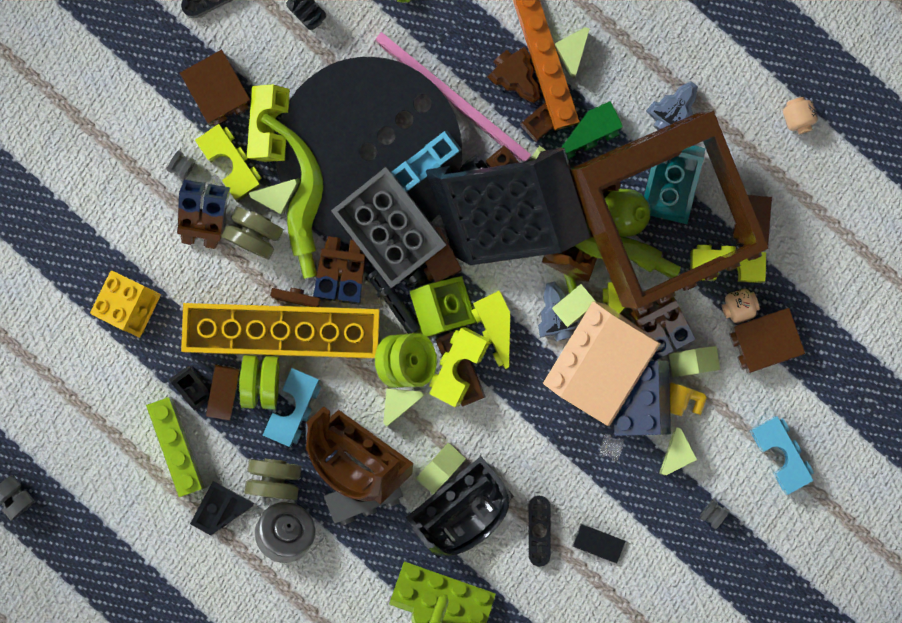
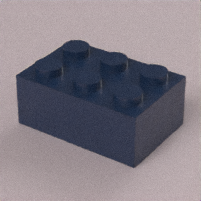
M650 361L614 418L615 436L671 434L669 361Z

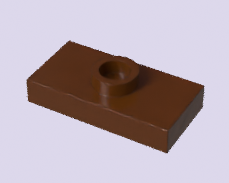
M546 102L520 124L535 143L554 128Z
M290 287V291L272 288L270 294L272 299L307 307H319L321 301L320 298L304 295L305 290Z

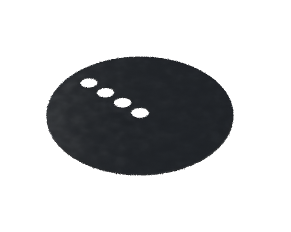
M381 57L349 58L319 70L296 90L289 100L288 113H283L279 121L305 142L314 155L321 171L323 192L312 227L326 236L341 238V242L348 244L353 239L332 213V209L386 166L392 172L444 131H448L462 149L458 121L449 102L439 88L414 68L401 62ZM421 94L427 95L432 103L431 108L424 113L418 112L414 107L415 98ZM404 110L410 112L413 116V124L406 129L400 128L396 124V115ZM382 127H390L394 130L395 139L391 144L384 145L378 140V131ZM286 140L285 161H276L280 183L298 178L301 182L302 172L300 163L292 146ZM364 143H372L376 146L377 155L373 160L367 161L360 156L359 150ZM462 150L440 167L450 166L452 173H458L462 164ZM426 177L410 189L408 194L428 220L432 222L440 212L428 177Z

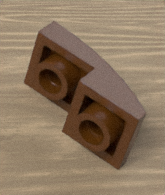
M215 365L206 410L207 417L230 420L239 369Z

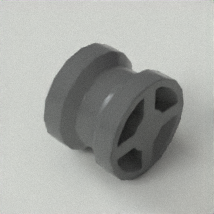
M178 150L172 157L167 171L178 174L179 178L184 181L192 171L196 160L186 158L184 153Z
M713 498L699 518L711 523V527L716 530L728 515L729 509L720 507Z

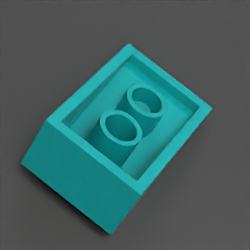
M693 145L682 150L681 155L651 168L644 194L650 206V216L684 224L688 223L706 148Z

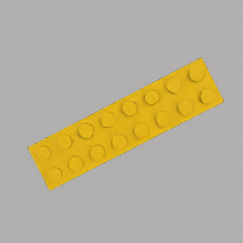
M183 303L181 352L375 359L377 346L379 345L380 310Z

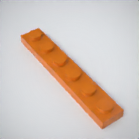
M513 0L555 131L578 125L579 119L540 0Z

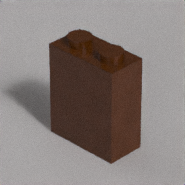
M222 49L180 72L182 79L209 126L222 125L228 121V116L234 113L240 115L249 109L248 105L251 104V100Z
M789 308L732 327V333H729L733 347H738L740 356H737L740 368L746 370L747 373L805 354Z

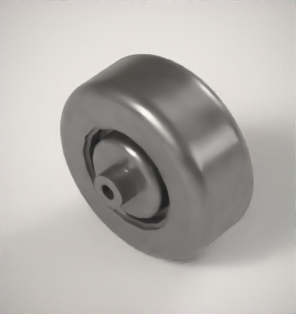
M280 502L268 507L260 516L255 527V540L258 548L266 557L279 563H291L301 559L308 552L315 539V524L310 514L301 506L290 502Z

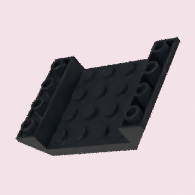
M565 148L541 151L534 161L452 173L450 166L426 170L452 251L457 259L468 265L562 253L591 237Z

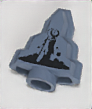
M690 81L680 86L674 95H665L660 102L654 101L646 110L656 120L653 127L659 130L693 115L691 106L696 100L698 86Z
M555 281L546 283L543 296L545 307L541 311L542 322L538 325L539 336L542 338L554 335L555 341L571 338L582 318L567 327L552 309L565 298L564 291Z

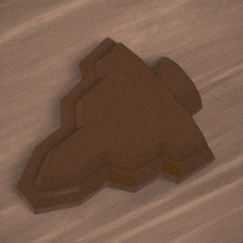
M522 47L513 54L506 50L493 61L497 67L487 78L495 86L501 85L507 91H516L522 99L531 103H535L541 98L538 84L532 78L534 69L529 62L531 56L525 47Z

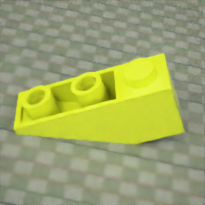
M499 290L473 303L475 309L471 310L477 323L482 322L485 328L482 334L491 340L490 344L492 343L496 350L493 356L498 366L503 365L507 369L509 368L510 311Z

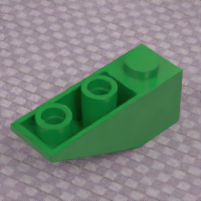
M608 101L587 112L561 147L565 148L568 160L575 157V152L582 148L588 151L598 146L597 141L603 138L609 141L620 135L619 131L622 130L623 125L612 102Z

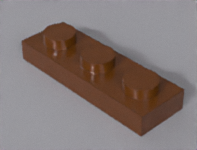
M454 332L435 339L442 357L445 352H450L453 345L450 341ZM468 359L461 360L457 367L458 375L462 380L470 384L461 402L463 407L486 398L472 361Z

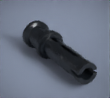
M377 270L365 277L366 281H370L376 289L377 297L385 300L408 334H412L420 328L408 307L395 291L396 285L390 288Z

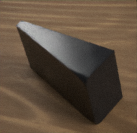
M580 523L572 547L618 563L626 541Z

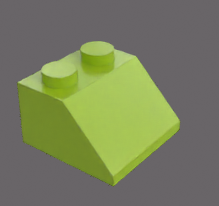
M462 276L431 283L409 291L422 334L426 337L476 323L471 312L472 307Z

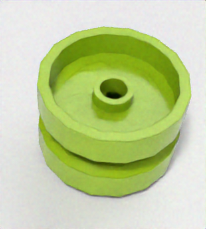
M423 334L389 335L382 339L377 346L375 368L378 377L390 388L422 387L433 378L437 366V355L434 345Z
M256 355L243 356L239 379L241 408H255L258 402V395L260 394L262 408L276 410L279 393V357L265 356L260 371V362Z

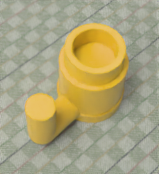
M669 383L670 413L682 417L684 410L687 409L689 399L695 400L692 413L702 414L707 399L704 393L675 383Z

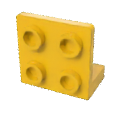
M110 271L90 313L140 338L161 294L114 271Z

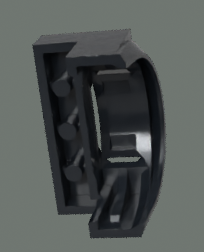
M480 456L405 518L424 545L439 559L441 556H452L466 552L489 537L505 518L510 500L514 496L483 457ZM483 496H486L488 500L492 503V505L494 506V510ZM476 498L475 501L470 506H468L463 512H461L455 518L448 521V519H450L454 514H456L465 505H467L470 501ZM444 528L447 529V531L451 534L455 541L451 540V538L444 531Z

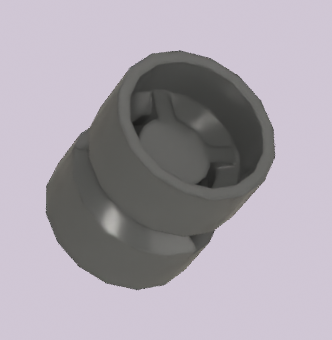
M14 475L9 476L0 483V505L3 506L2 512L10 521L20 516L35 502V499L27 490H21L22 484Z

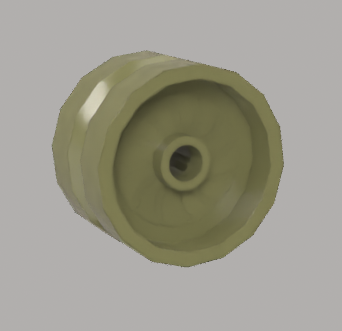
M236 206L231 218L235 223L243 226L242 230L228 225L225 227L221 237L247 251L270 260L274 248L262 239L265 237L272 241H279L284 229L256 212H249Z
M249 459L247 472L252 475L262 476V479L247 480L244 493L297 500L299 487L295 484L284 482L285 479H299L302 466L275 459Z

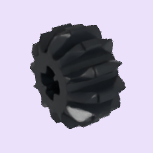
M288 0L286 2L287 8L308 30H314L316 27H319L326 18L325 11L314 0Z

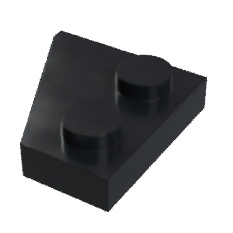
M212 481L190 525L209 535H213L253 507L255 503Z

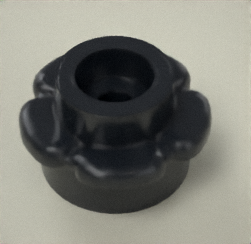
M418 267L404 278L408 283V288L413 286L419 288L426 281L424 270Z

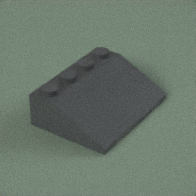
M387 166L331 210L390 288L398 284L447 245Z

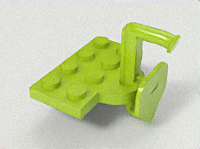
M404 561L389 605L411 612L412 623H487L496 593Z

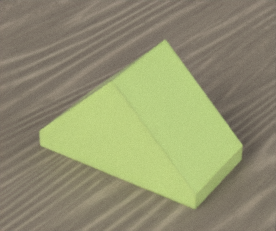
M584 27L555 43L557 54L572 78L576 77L590 28Z
M299 178L250 192L249 195L250 198L282 214L286 212L301 182Z
M580 284L552 309L563 323L569 327L584 317L595 300L583 285Z
M717 346L668 354L672 378L720 370Z
M387 388L383 420L385 426L390 425L424 396L423 393L420 391Z
M674 427L660 470V474L668 475L697 460L681 428Z
M448 442L420 472L416 479L434 494L466 458Z

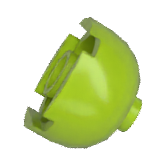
M619 189V191L610 192L605 198L620 237L635 236L641 233L648 225L650 206L641 193L632 189Z

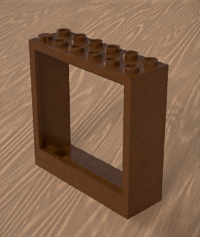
M714 110L695 113L571 168L587 222L622 307L631 308L632 310H646L654 306L653 302L660 298L662 301L668 300L676 296V291L682 288L683 291L692 289L697 286V281L714 279L719 276V271L724 269L730 271L741 266V261L748 259V261L755 260L762 256L761 252L769 249ZM703 141L744 246L642 291L601 190L679 156L682 150Z

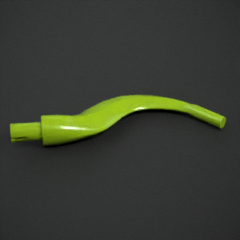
M265 113L260 121L286 138L300 163L302 172L301 183L288 208L287 226L293 256H298L303 279L317 276L312 255V252L316 251L312 223L322 198L323 179L314 155L305 142L292 130Z
M590 237L575 245L581 251L602 259L594 237ZM621 237L629 259L648 272L656 270L670 279L679 274L681 267L661 257L662 251L643 242Z

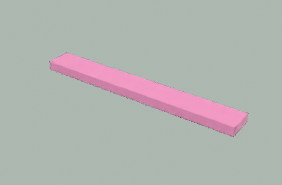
M380 32L376 37V43L398 62L414 68L431 80L453 107L501 146L505 145L520 162H527L531 157L529 152L390 38Z

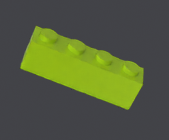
M167 397L146 405L178 497L205 489L173 397Z

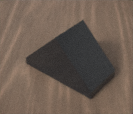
M187 366L169 379L171 384L194 411L208 402L210 390L193 366Z

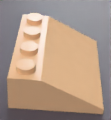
M593 301L543 384L561 398L605 425L610 426L661 343L607 304Z

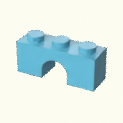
M444 131L417 154L394 169L392 173L408 192L427 177V169L439 168L462 149L450 133Z
M291 368L282 391L291 394L295 398L296 408L291 415L286 417L272 413L263 436L288 447H291L293 443L297 444L302 434V430H299L302 421L307 422L312 411L309 404L312 398L317 399L322 386L318 385L320 380Z
M774 416L750 429L749 432L761 452H765L772 447H778L783 451L785 463L773 474L784 494L789 495L814 481L811 477L814 472L807 461H802L799 455L802 451L796 440L791 441L787 432L790 429L783 418L779 420L778 416Z

